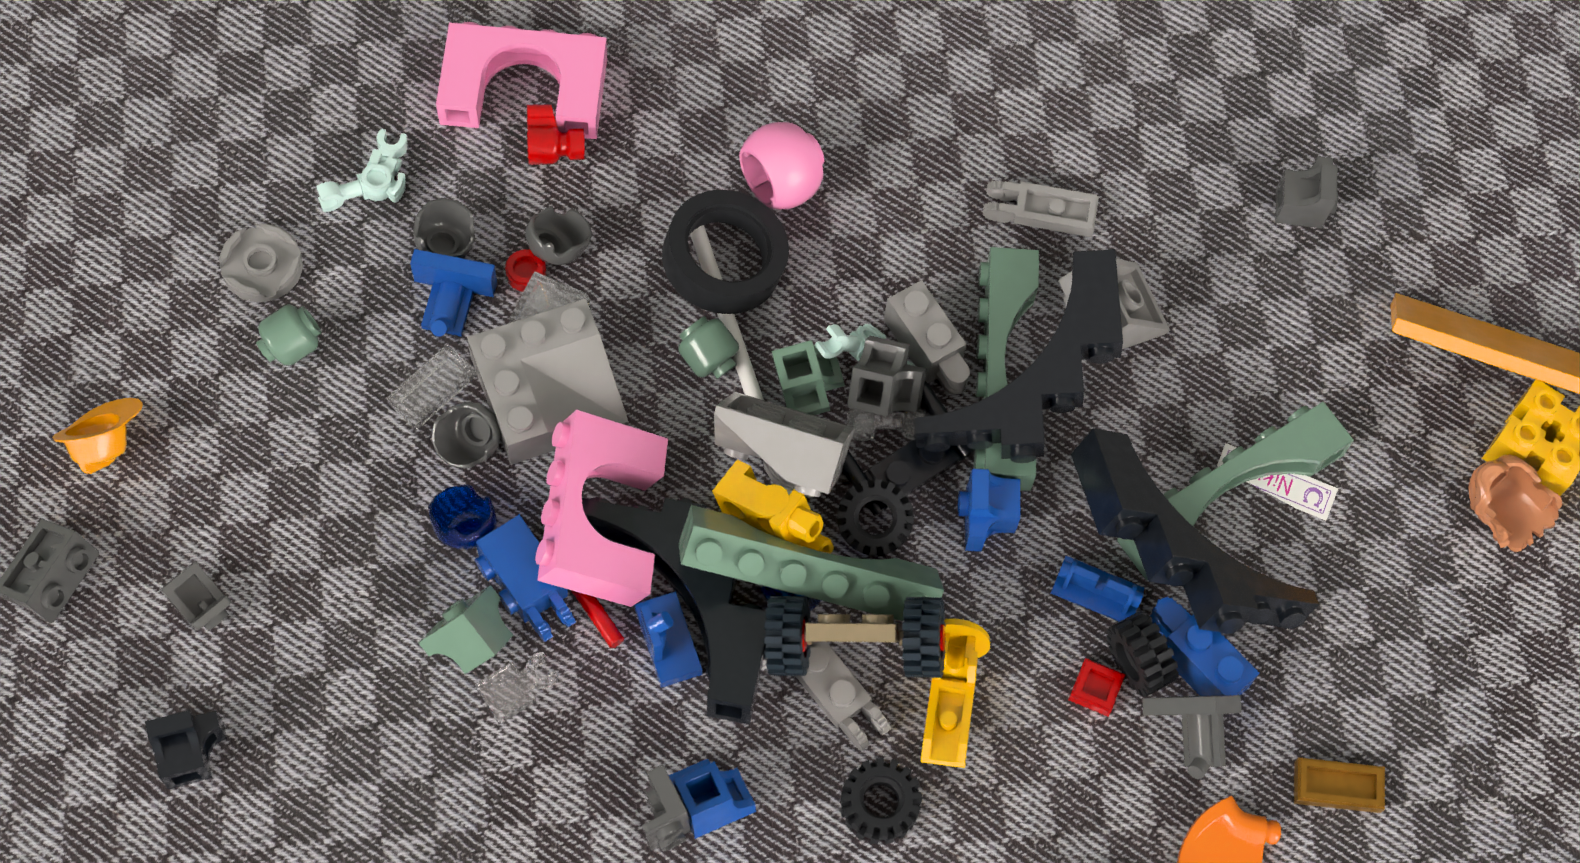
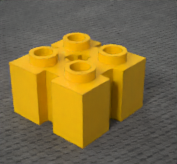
M1535 379L1517 402L1505 421L1506 424L1496 435L1482 459L1488 462L1497 460L1502 455L1517 456L1536 469L1539 478L1542 480L1539 484L1547 486L1551 491L1561 496L1571 486L1580 471V406L1574 412L1561 404L1565 398L1563 394L1542 381Z

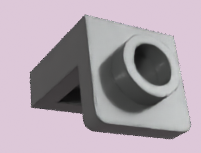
M197 562L190 564L159 589L194 630L198 631L204 626L209 631L229 615L225 608L232 601L227 595H223Z

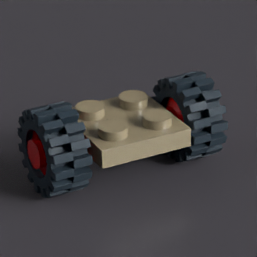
M770 596L768 608H766V636H764L768 674L772 676L807 675L811 654L810 645L813 644V641L899 642V645L903 646L905 677L942 678L946 641L943 598L906 597L903 623H894V615L890 614L862 615V623H850V614H818V623H811L809 619L811 614L809 601L806 596Z

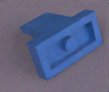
M414 249L410 262L414 282L432 285L421 328L431 330L435 336H443L446 333L462 337L473 294L494 297L497 287L495 265Z
M676 591L635 604V611L661 688L702 675V667Z

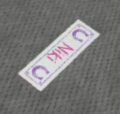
M1225 443L1217 467L1223 464L1222 459L1236 449V447ZM1298 474L1269 475L1246 481L1288 505L1325 521L1328 518L1338 491L1336 487L1306 475Z

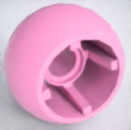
M772 122L763 125L746 139L740 150L739 160L746 182L756 198L768 208L781 210L800 206L813 197L821 185L823 179L822 164L824 163L822 149L813 135L806 133L796 124Z

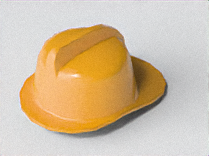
M123 398L107 402L90 410L68 428L54 434L52 438L56 442L64 443L71 459L79 464L84 473L92 474L109 466L115 461L116 457L125 452L127 446L126 423L142 410L143 403L137 398Z

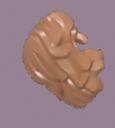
M1502 455L1497 460L1488 461L1480 465L1473 471L1468 489L1471 503L1470 508L1474 510L1480 521L1489 525L1493 532V539L1498 541L1500 548L1508 546L1511 551L1519 552L1527 544L1530 546L1534 543L1532 533L1541 538L1544 529L1554 528L1555 521L1559 517L1558 510L1562 507V498L1547 486L1539 484L1542 480L1539 478L1536 469L1513 455Z

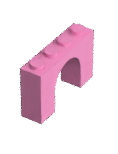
M464 22L462 24L449 23L436 101L440 125L479 128L485 89L492 77L507 67L529 64L547 70L556 78L560 85L556 109L558 130L566 132L569 128H584V138L597 139L607 65L606 37H597L590 33L579 35L565 34L550 29L533 31L518 29L514 26H480L474 22Z
M575 410L563 422H559L556 425L552 436V445L556 449L554 461L548 469L546 478L547 484L550 485L549 499L545 503L541 514V523L545 525L543 539L537 548L535 557L536 564H539L537 581L632 607L650 595L655 554L612 542L600 535L589 523L584 513L582 489L586 479L604 478L644 491L664 477L668 438Z

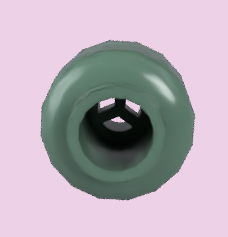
M286 304L260 322L258 330L261 339L256 344L269 362L277 359L285 366H292L317 349L319 344L317 336L321 334V329L304 306L297 308Z
M704 316L679 335L682 340L678 347L679 354L696 376L704 378L713 373L716 379H719L737 365L732 358L738 353L739 344L720 319L715 318L708 321Z

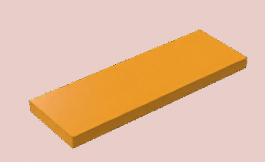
M1395 293L1390 305L1393 333L1580 394V353Z

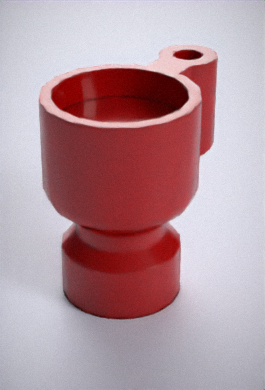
M551 104L527 105L528 165L555 164L562 156H566L570 160H584V128H569L566 132H560Z

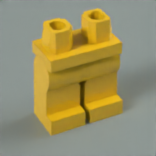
M737 459L712 490L722 513L733 515L757 529L791 543L821 552L832 553L834 546L831 539L821 535L824 525L820 514L811 511L805 495L794 489L789 495L782 486L776 484L765 485L758 482L750 465Z

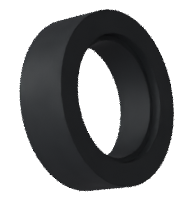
M732 190L706 191L691 197L683 203L671 221L662 248L664 270L675 290L693 305L720 314L742 313L764 303L774 292L784 272L789 256L788 238L777 216L759 200ZM709 223L734 225L748 233L757 243L762 256V268L754 276L741 281H724L714 278L704 272L693 260L688 247V236L698 227Z

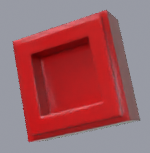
M1085 658L1068 700L1108 717L1126 674Z

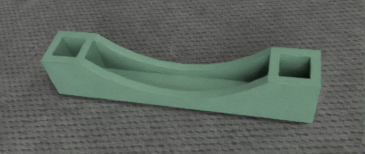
M990 247L987 262H980L978 285L985 286V298H979L977 320L984 323V335H978L977 359L984 360L983 372H977L976 397H983L985 399L1008 385L1005 369L1006 344L1010 333L1019 319L1034 303L1039 287V250ZM994 443L986 449H975L974 469H988L992 475L1000 478L1020 479V491H1031L1036 478V460L1028 463H1015L1011 459H1002L1001 443Z
M1324 401L1312 409H1309L1306 405L1295 411L1287 419L1288 424L1280 429H1277L1275 426L1269 427L1256 437V444L1244 450L1240 446L1234 449L1222 459L1223 464L1212 471L1210 467H1206L1189 480L1190 485L1181 491L1172 488L1163 495L1194 526L1204 510L1226 491L1246 481L1269 475L1298 474L1313 476L1343 457L1354 439ZM1118 538L1117 542L1147 581L1148 578L1134 540Z
M694 505L690 507L679 540L681 565L873 614L894 615V619L904 621L903 611L905 609L906 597H942L944 592L936 568L898 558L860 559L817 551L770 535L733 515Z

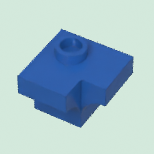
M972 469L966 491H959L958 516L965 517V551L981 552L985 540L989 536L996 533L1016 532L1020 521V479L996 477L988 469Z
M707 758L669 775L688 813L690 829L695 839L756 812L755 803L738 768L719 771L715 761L710 763Z

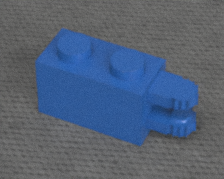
M519 514L476 541L479 557L474 560L485 579L489 581L494 578L502 591L498 592V595L509 614L512 615L518 612L524 623L529 621L541 640L546 642L553 637L552 630L546 620H543L540 613L552 607L559 621L566 627H570L576 621L563 601L568 596V590L537 581L539 564H536L535 557L540 543Z
M1167 596L1166 598L1158 599L1150 617L1152 618V623H1156L1160 627V634L1165 635L1167 638L1166 644L1168 648L1173 650L1174 656L1172 658L1177 661L1178 668L1176 670L1179 672V675L1199 696L1242 695L1260 673L1220 632L1199 629L1194 614L1191 616L1181 604L1176 603L1177 600H1173V597L1169 598Z

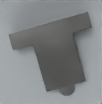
M1241 695L1142 698L1143 716L1182 715L1184 767H1188V773L1193 778L1202 779L1210 767L1226 766L1223 714L1242 713Z

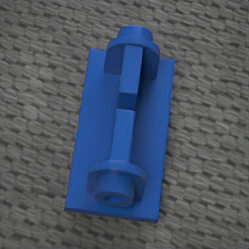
M1065 556L1051 594L1119 622L1135 614L1143 598L1145 588Z

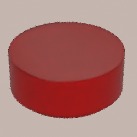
M523 249L514 252L509 256L505 264L507 281L511 287L518 291H534L542 286L546 279L545 261L534 256L531 250Z

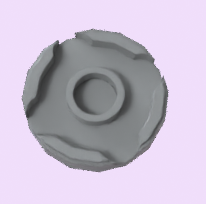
M266 223L256 224L255 228L247 230L243 228L235 232L224 243L219 256L221 275L229 290L241 299L253 302L273 301L287 294L298 283L303 270L302 253L294 237L281 227Z

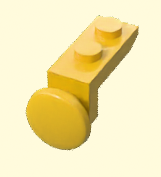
M945 619L946 641L943 677L932 678L921 762L965 768L978 658L988 653L990 637L983 627L974 622L963 619Z

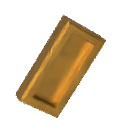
M1298 757L1295 760L1294 804L1381 813L1385 810V767Z

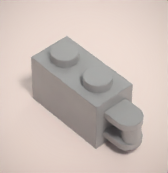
M921 280L888 298L883 320L898 342L910 344L908 356L915 366L927 369L925 381L930 383L938 379L948 393H962L966 389L967 380L970 375L969 366L963 359L967 344L924 282Z

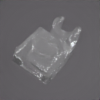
M544 652L531 656L527 661L526 668L520 672L515 664L511 662L475 684L476 690L498 724L503 723L534 704L536 697L532 692L533 689H547L557 683L558 674L555 670L546 676H539L535 672L538 666L547 662Z

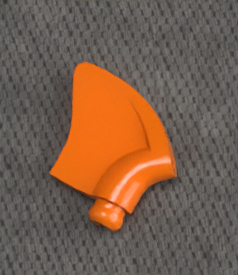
M1231 795L1213 804L1197 817L1182 842L1177 863H1262L1264 844L1266 842L1274 845L1280 840L1281 825L1276 820H1267L1265 816L1244 812Z

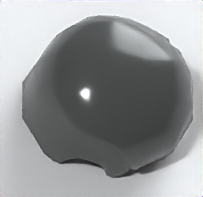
M439 198L428 201L415 218L413 236L417 250L464 259L473 248L472 244L475 239L474 216L471 211L457 200Z
M549 206L539 212V214L533 215L525 230L526 240L533 255L542 261L554 265H565L576 261L589 245L593 234L589 222L577 210L570 209L560 214L553 210V206Z
M463 402L452 406L436 418L433 424L431 441L437 455L449 466L466 469L486 461L495 453L501 440V431L494 413L481 403Z

